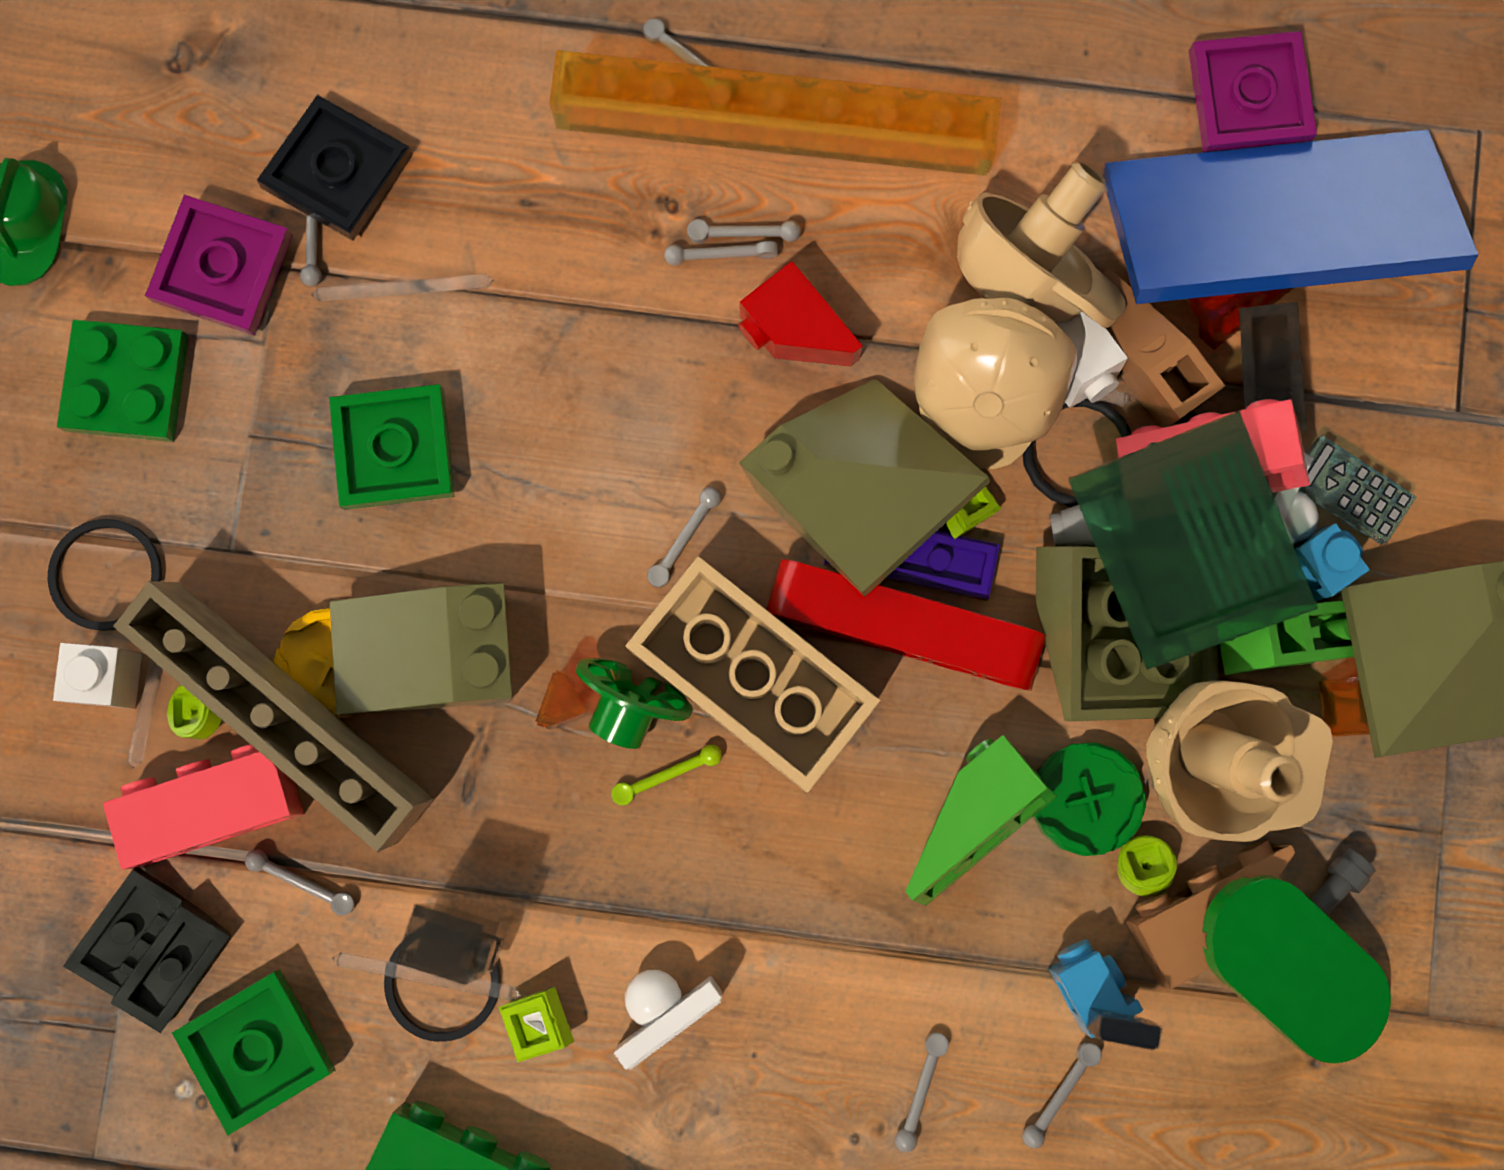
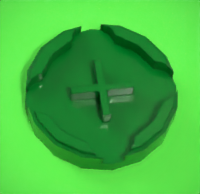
M1096 742L1070 744L1050 754L1036 772L1057 798L1037 813L1034 819L1041 833L1059 849L1080 856L1103 855L1122 847L1140 828L1146 809L1145 792H1143L1142 783L1139 779L1141 777L1135 765L1118 750Z

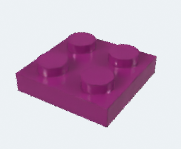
M1302 31L1193 42L1188 52L1203 152L1310 142L1317 136Z
M184 194L145 296L154 303L255 336L293 235L286 227Z

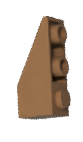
M1108 269L1103 275L1119 288L1126 303L1124 313L1112 326L1106 328L1128 357L1119 375L1158 426L1163 428L1173 426L1208 402L1225 385L1188 337L1149 303L1136 304L1132 288L1115 272Z
M1268 839L1259 840L1239 850L1236 853L1239 861L1221 871L1217 865L1202 869L1186 879L1189 888L1170 898L1167 892L1164 891L1141 901L1135 906L1139 914L1125 922L1158 984L1173 989L1210 969L1203 947L1207 949V934L1202 932L1204 916L1210 903L1222 888L1239 878L1247 877L1250 879L1260 875H1271L1279 878L1296 853L1292 845L1279 843L1270 845Z

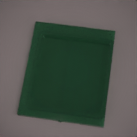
M1240 411L1158 443L1152 442L1148 447L1069 477L1068 480L1147 670L1223 642L1233 641L1237 637L1318 609Z

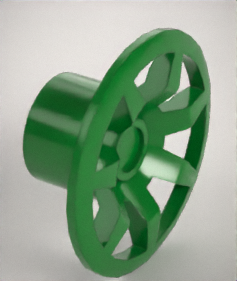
M601 658L580 660L576 666V673L586 685L601 695L588 726L597 736L614 745L638 749L644 741L653 718L683 721L689 719L693 712L691 703L677 689L664 683L666 692L653 696L652 694L656 693L662 684V681L656 678L647 677L637 686L632 684L631 670L625 664Z

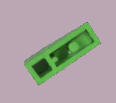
M1343 601L1264 608L1215 619L1225 675L1355 658Z
M1004 735L996 741L993 739L983 741L966 757L968 764L958 772L905 890L912 901L927 906L1057 798L1039 774Z

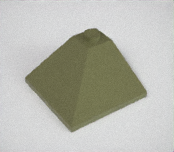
M877 379L867 382L780 425L739 462L757 494L864 597L990 483L989 477Z
M1036 547V605L1043 634L1046 635L1045 642L1065 721L1161 719L1180 693L1190 685L1207 681H1218V632L1215 619H1218L1219 609H1217L1192 547ZM1200 547L1219 593V579L1207 549ZM1214 548L1219 559V548Z
M1504 561L1347 586L1341 590L1374 758L1504 736Z

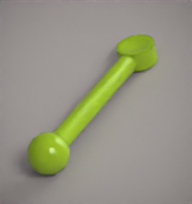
M714 744L706 745L702 748L699 755L631 785L628 783L615 785L611 793L612 799L618 805H627L633 801L636 794L704 764L710 767L716 766L722 760V751Z

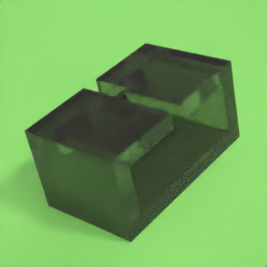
M1298 302L1239 308L1245 409L1250 404L1260 400L1274 399L1285 401L1291 399L1300 431L1308 430L1302 333Z
M438 903L415 904L395 964L463 985L482 979L487 970L493 972L497 965L504 938L496 936L500 923Z

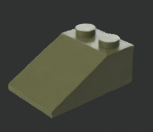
M504 583L445 586L330 601L337 716L508 703L512 699Z

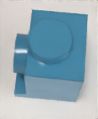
M1336 523L1328 527L1326 525L1321 527L1309 539L1285 552L1296 579L1295 582L1310 603L1334 596L1370 570L1362 560L1364 552L1359 542L1348 531L1340 530Z
M1088 939L1078 941L1057 954L1060 962L1048 968L1080 1030L1091 1038L1095 1036L1086 1029L1090 1008L1131 1016L1144 1011L1137 999L1126 993L1121 994L1120 989L1126 987L1127 984L1113 958L1110 955L1102 958L1098 951L1093 950Z

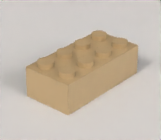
M699 556L625 645L635 657L805 793L811 790L880 702L877 697Z

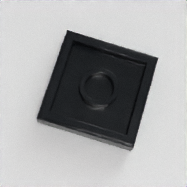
M317 95L260 174L257 182L261 189L354 241L412 157L410 147Z

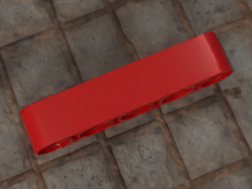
M786 559L780 560L766 608L769 613L781 621L1028 691H1032L1046 638L1045 634L1027 627L881 585H877L864 597L839 573Z

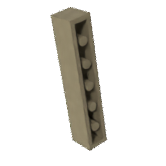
M148 581L113 627L376 852L398 844L434 800L432 796L179 582Z

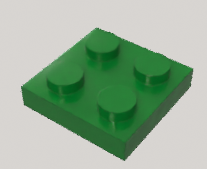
M73 319L57 428L73 433L174 442L189 335L183 330Z
M440 384L329 397L340 508L350 510L455 497L444 389Z
M281 970L272 972L172 1032L227 1136L336 1071Z

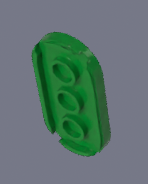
M1260 875L1250 879L1242 877L1231 881L1218 892L1206 911L1202 932L1207 934V949L1203 947L1211 971L1294 1047L1321 1062L1336 1064L1353 1060L1369 1050L1382 1034L1390 1013V987L1381 966L1302 891L1284 880L1271 875Z

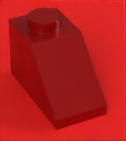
M793 261L740 301V318L742 321L738 326L745 338L756 350H760L764 346L775 359L849 367L860 359L862 344Z

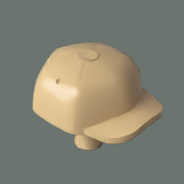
M1071 163V169L1051 195L1041 194L1030 209L1006 197L988 192H982L975 201L972 200L970 202L967 212L963 217L964 226L958 233L957 258L959 267L966 280L984 299L1003 297L1019 300L1038 309L1053 319L1056 324L1071 321L1083 312L1100 326L1108 328L1124 313L1126 303L1119 288L1096 269L1092 261L1074 245V242L1085 230L1082 219L1104 192H1108L1104 178L1093 168L1084 163Z
M1003 297L997 299H972L947 306L932 316L927 324L919 347L914 368V392L920 405V417L978 468L997 469L1010 465L1025 452L1033 441L1044 437L1057 420L1066 400L1077 365V349L1070 337L1053 319L1038 309L1016 299Z
M1214 680L1195 683L1180 693L1151 732L1146 744V752L1152 782L1159 801L1167 815L1177 826L1198 837L1248 842L1262 838L1269 831L1301 827L1314 819L1322 803L1326 771L1333 740L1331 728L1322 718L1293 706L1284 693L1274 688L1254 684Z

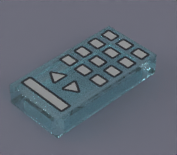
M1323 435L1316 438L1306 453L1314 458L1308 469L1310 485L1300 487L1298 492L1306 494L1312 501L1380 545L1387 543L1417 496Z

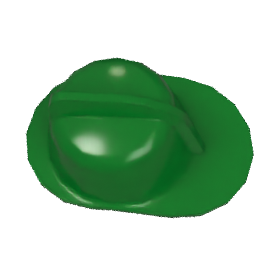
M4 158L2 163H0V283L8 286L28 285L42 278L54 264L59 250L64 214L67 207V188L62 176L48 164L36 160L17 161L12 158Z

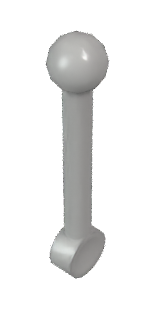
M650 19L645 23L643 30L648 42H660L711 81L717 94L726 96L732 93L735 83L730 75L718 74L665 32V27L661 20Z
M307 215L306 266L300 272V279L306 286L313 287L317 286L322 279V273L317 268L318 221Z
M696 219L689 223L687 232L690 240L698 244L705 242L708 237H782L785 241L793 242L800 237L801 227L796 221L792 220L785 221L782 226H708L705 221Z
M765 241L748 246L683 249L679 245L672 244L666 248L664 258L668 264L673 266L680 265L684 260L750 256L769 259L778 256V244L772 241Z
M707 487L701 491V503L660 565L652 566L649 569L647 579L652 586L662 588L668 584L670 580L668 571L709 509H713L720 504L721 494L716 488Z
M255 849L246 855L245 864L250 871L260 872L263 870L330 903L331 909L337 915H347L355 908V898L349 892L336 894L269 861L266 853L262 850Z
M930 1033L925 1039L924 1045L928 1054L904 1129L897 1132L895 1136V1145L902 1152H911L917 1145L915 1130L938 1058L943 1056L949 1047L947 1038L941 1033Z
M1084 1042L1078 1046L1076 1051L1078 1061L1035 1125L1027 1126L1024 1129L1022 1139L1027 1147L1036 1149L1044 1144V1131L1087 1067L1096 1066L1100 1062L1101 1051L1097 1045Z

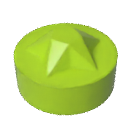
M182 685L174 691L169 700L167 708L168 723L171 730L179 737L197 740L206 739L218 729L222 721L221 718Z
M1149 835L1130 839L1121 848L1117 861V874L1124 887L1136 895L1145 897L1156 896L1166 891L1172 884L1177 869V860L1172 848L1160 838Z

